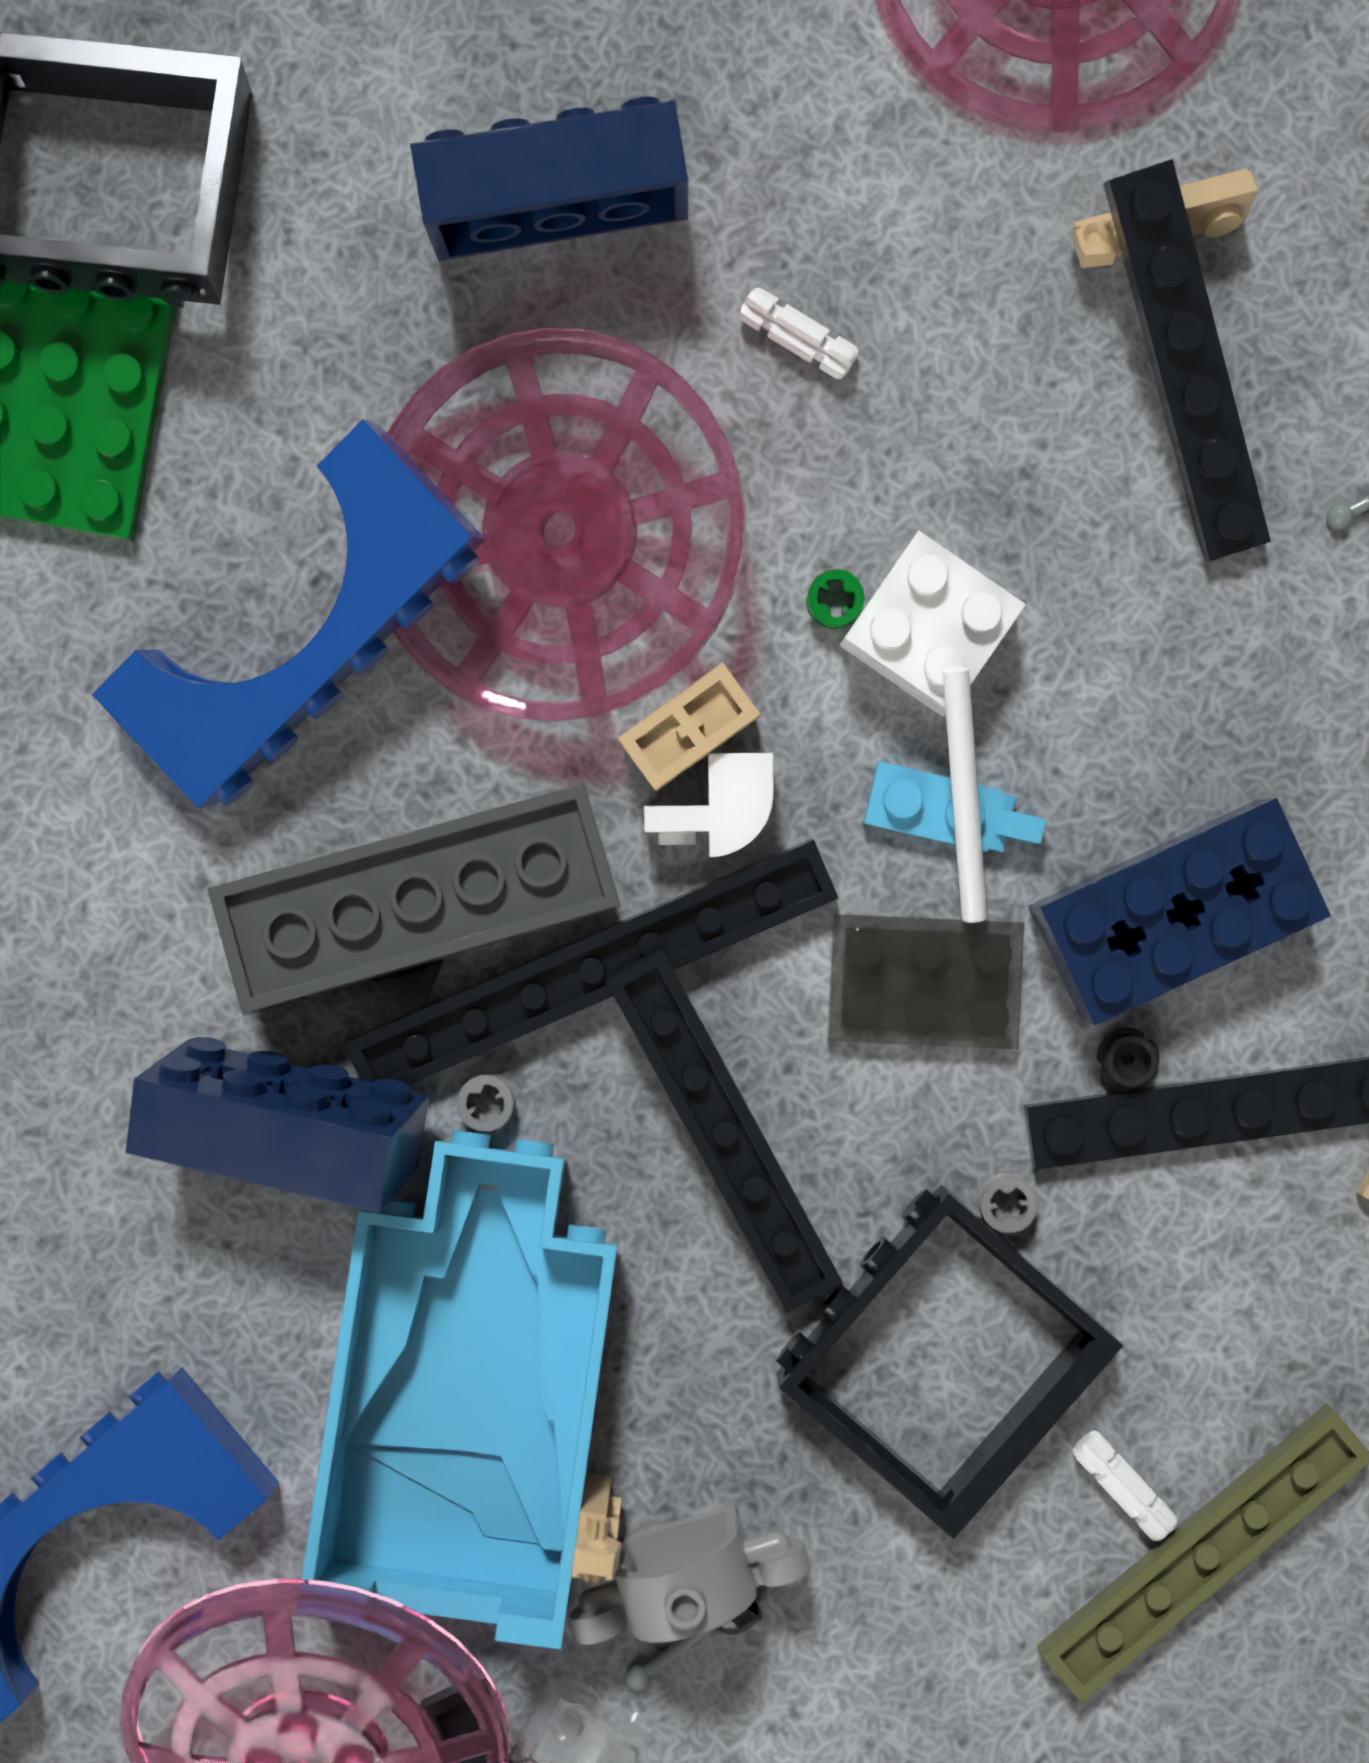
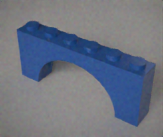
M362 419L317 465V468L332 487L342 510L347 535V560L342 586L332 611L318 633L300 652L266 674L250 680L232 683L210 680L195 675L170 660L160 649L135 650L92 694L197 808L215 805L220 801L227 807L245 794L254 783L249 774L264 759L272 763L284 755L298 740V736L293 730L309 715L317 719L331 709L343 695L338 686L354 670L361 675L372 668L388 651L383 641L400 625L407 630L420 621L434 604L428 597L445 580L451 585L458 582L480 559L475 551L486 539L380 425Z
M183 1367L167 1380L160 1371H157L128 1396L135 1405L119 1420L111 1411L104 1415L79 1437L86 1447L69 1461L64 1453L60 1452L30 1478L37 1488L22 1501L12 1492L0 1502V1722L20 1707L39 1683L29 1669L18 1643L15 1628V1600L24 1566L41 1537L58 1524L86 1510L115 1503L139 1502L155 1504L183 1513L206 1528L219 1541L267 1501L279 1483Z

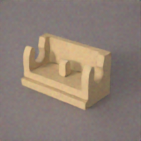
M722 662L617 739L654 791L657 792L761 717V714Z

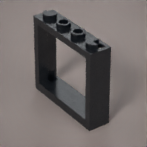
M0 32V145L9 100V90L212 112L190 255L0 234V286H3L5 282L28 284L38 290L51 294H65L69 292V289L94 291L103 297L116 301H129L134 296L159 298L168 304L184 308L185 301L221 305L251 100V87L241 58Z
M941 1184L933 1194L924 1189L910 1202L902 1214V1219L907 1224L891 1242L882 1237L867 1251L860 1262V1267L865 1272L849 1290L844 1285H839L832 1291L818 1311L823 1320L811 1334L805 1337L799 1332L784 1346L776 1360L782 1366L776 1372L778 1386L784 1393L952 1539H955L1120 1351L1123 1344L1110 1330ZM948 1216L1075 1326L1079 1332L939 1490L807 1374L941 1221Z

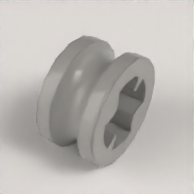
M484 1072L474 1075L462 1086L457 1097V1109L460 1118L467 1126L476 1131L490 1132L499 1129L509 1120L515 1109L516 1096L513 1087L504 1077L496 1073ZM485 1085H491L499 1090L495 1098L503 1097L504 1109L503 1111L493 1110L487 1119H483L474 1113L478 1105L470 1107L469 1095L470 1093L480 1094Z
M1000 1173L993 1175L982 1184L978 1192L977 1205L980 1215L990 1227L1001 1233L1012 1234L1024 1230L1032 1223L1037 1214L1038 1202L1035 1192L1024 1179L1015 1174ZM1015 1188L1021 1190L1023 1197H1019L1016 1200L1023 1207L1018 1215L1014 1217L1011 1213L1005 1212L999 1218L993 1216L991 1210L998 1208V1205L991 1200L996 1191L1000 1189L1004 1193L1009 1194Z

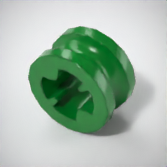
M840 569L828 570L818 575L810 585L806 597L807 610L812 619L822 627L830 629L844 628L854 622L862 611L865 601L864 590L859 580L848 571ZM827 583H841L842 593L852 595L853 597L852 609L844 606L841 610L844 614L843 616H830L828 605L818 603V591L821 590L827 593L829 589Z

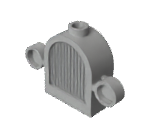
M732 1503L617 1539L621 1543L618 1570L615 1574L616 1580L586 1589L580 1596L579 1606L571 1611L569 1617L576 1640L581 1645H592L611 1639L628 1626L631 1627L634 1637L644 1642L662 1643L682 1640L713 1630L743 1613L755 1600L758 1586L779 1587L794 1583L808 1575L812 1567L804 1542L800 1539H789L784 1532L773 1531L746 1539L736 1503Z

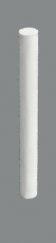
M951 667L944 669L942 673L961 916L964 922L975 923L987 919L970 677L969 668Z

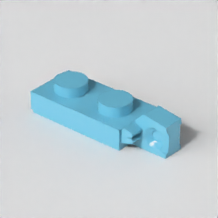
M878 761L863 824L956 845L951 778ZM978 785L982 852L992 850L1004 853L1007 838L1041 844L1047 819L1013 812L1017 797L1003 794L1002 790Z

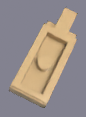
M1246 168L1180 185L1192 235L1204 233L1207 237H1219L1235 230L1240 224L1245 222L1258 191L1252 171H1248ZM1111 212L1074 222L1071 237L1081 268L1113 265L1116 258L1120 257L1122 253Z
M586 1474L571 1574L573 1578H581L585 1582L592 1580L593 1583H598L602 1580V1577H605V1580L612 1581L618 1570L621 1543L617 1541L622 1497L609 1496L612 1476Z

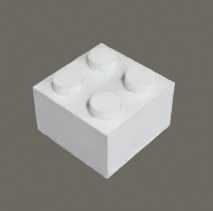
M918 530L839 646L943 717L946 715L942 671L951 667L969 668L971 685L1026 604Z

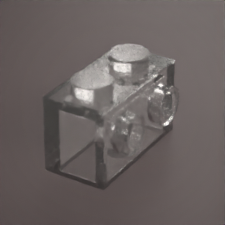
M566 1676L564 1682L556 1678L544 1685L509 1758L517 1763H659L668 1742L652 1733L655 1724L644 1715L625 1707H621L619 1713L597 1702L600 1693L594 1687L575 1677Z

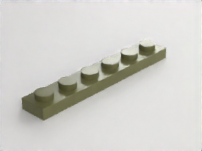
M1325 1404L1037 1645L1042 1657L1081 1703L1085 1702L1369 1465V1451L1335 1410L1328 1404Z

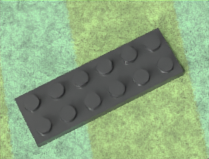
M585 784L207 888L240 1009L244 1016L615 910L621 905Z

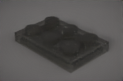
M832 914L827 1040L1018 1049L1024 922L984 920L969 923L964 922L962 919Z

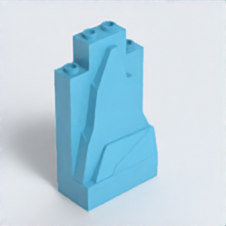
M453 1130L451 1142L435 1141L424 1216L414 1215L416 1203L393 1199L388 1202L380 1213L364 1209L358 1211L296 1613L363 1622L370 1608L375 1607L497 1624L495 1641L561 1650L618 1243L605 1241L607 1230L596 1227L569 1224L567 1236L555 1234L566 1158L553 1156L554 1144L516 1139L515 1150L510 1151L489 1148L491 1135ZM480 1185H493L496 1186V1189L493 1190L480 1188Z

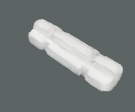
M755 288L749 293L739 313V318L742 322L757 331H760L762 327L769 331L768 338L809 363L813 359L821 363L819 369L835 379H842L847 375L858 355L859 350L855 345L839 335L835 340L829 337V329L790 305L786 304L785 307H780L777 305L779 299L762 288Z
M1092 1430L1075 1444L1072 1451L1076 1459L1090 1474H1094L1097 1482L1131 1518H1135L1134 1520L1138 1523V1526L1151 1540L1160 1541L1175 1529L1178 1520L1173 1511L1160 1497L1155 1499L1156 1494L1119 1453L1114 1456L1115 1450L1098 1431Z

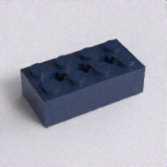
M652 96L637 97L626 101L621 105V109L595 113L593 109L587 107L571 108L560 112L556 116V120L530 124L526 119L511 118L496 122L491 126V131L464 135V132L460 130L445 129L427 135L424 142L410 144L423 225L438 261L688 220V174L675 100L660 102L658 98Z
M1278 798L1255 800L1028 905L1080 1019L1092 1025L1106 1021L1331 917ZM1231 871L1243 874L1245 886L1240 887L1242 890L1241 895L1227 893L1226 883L1234 881L1230 874ZM1173 897L1176 900H1185L1187 903L1188 912L1183 914L1185 918L1183 923L1168 920L1167 910L1175 908L1171 902ZM1114 924L1129 928L1130 939L1125 940L1128 946L1124 951L1109 947L1107 938L1116 935L1111 928Z
M196 1037L185 1041L134 1078L125 1153L380 1213L419 1166L430 1095L410 1091V1086L399 1080L378 1079L370 1082L348 1077L349 1073L337 1066L316 1065L311 1068L287 1063V1058L276 1052L255 1051L247 1054L226 1049V1044L218 1039Z

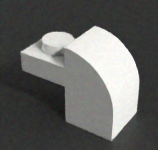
M773 753L708 754V805L644 806V832L658 833V845H696V832H708L709 857L727 855L743 848L760 833L772 809L774 793Z

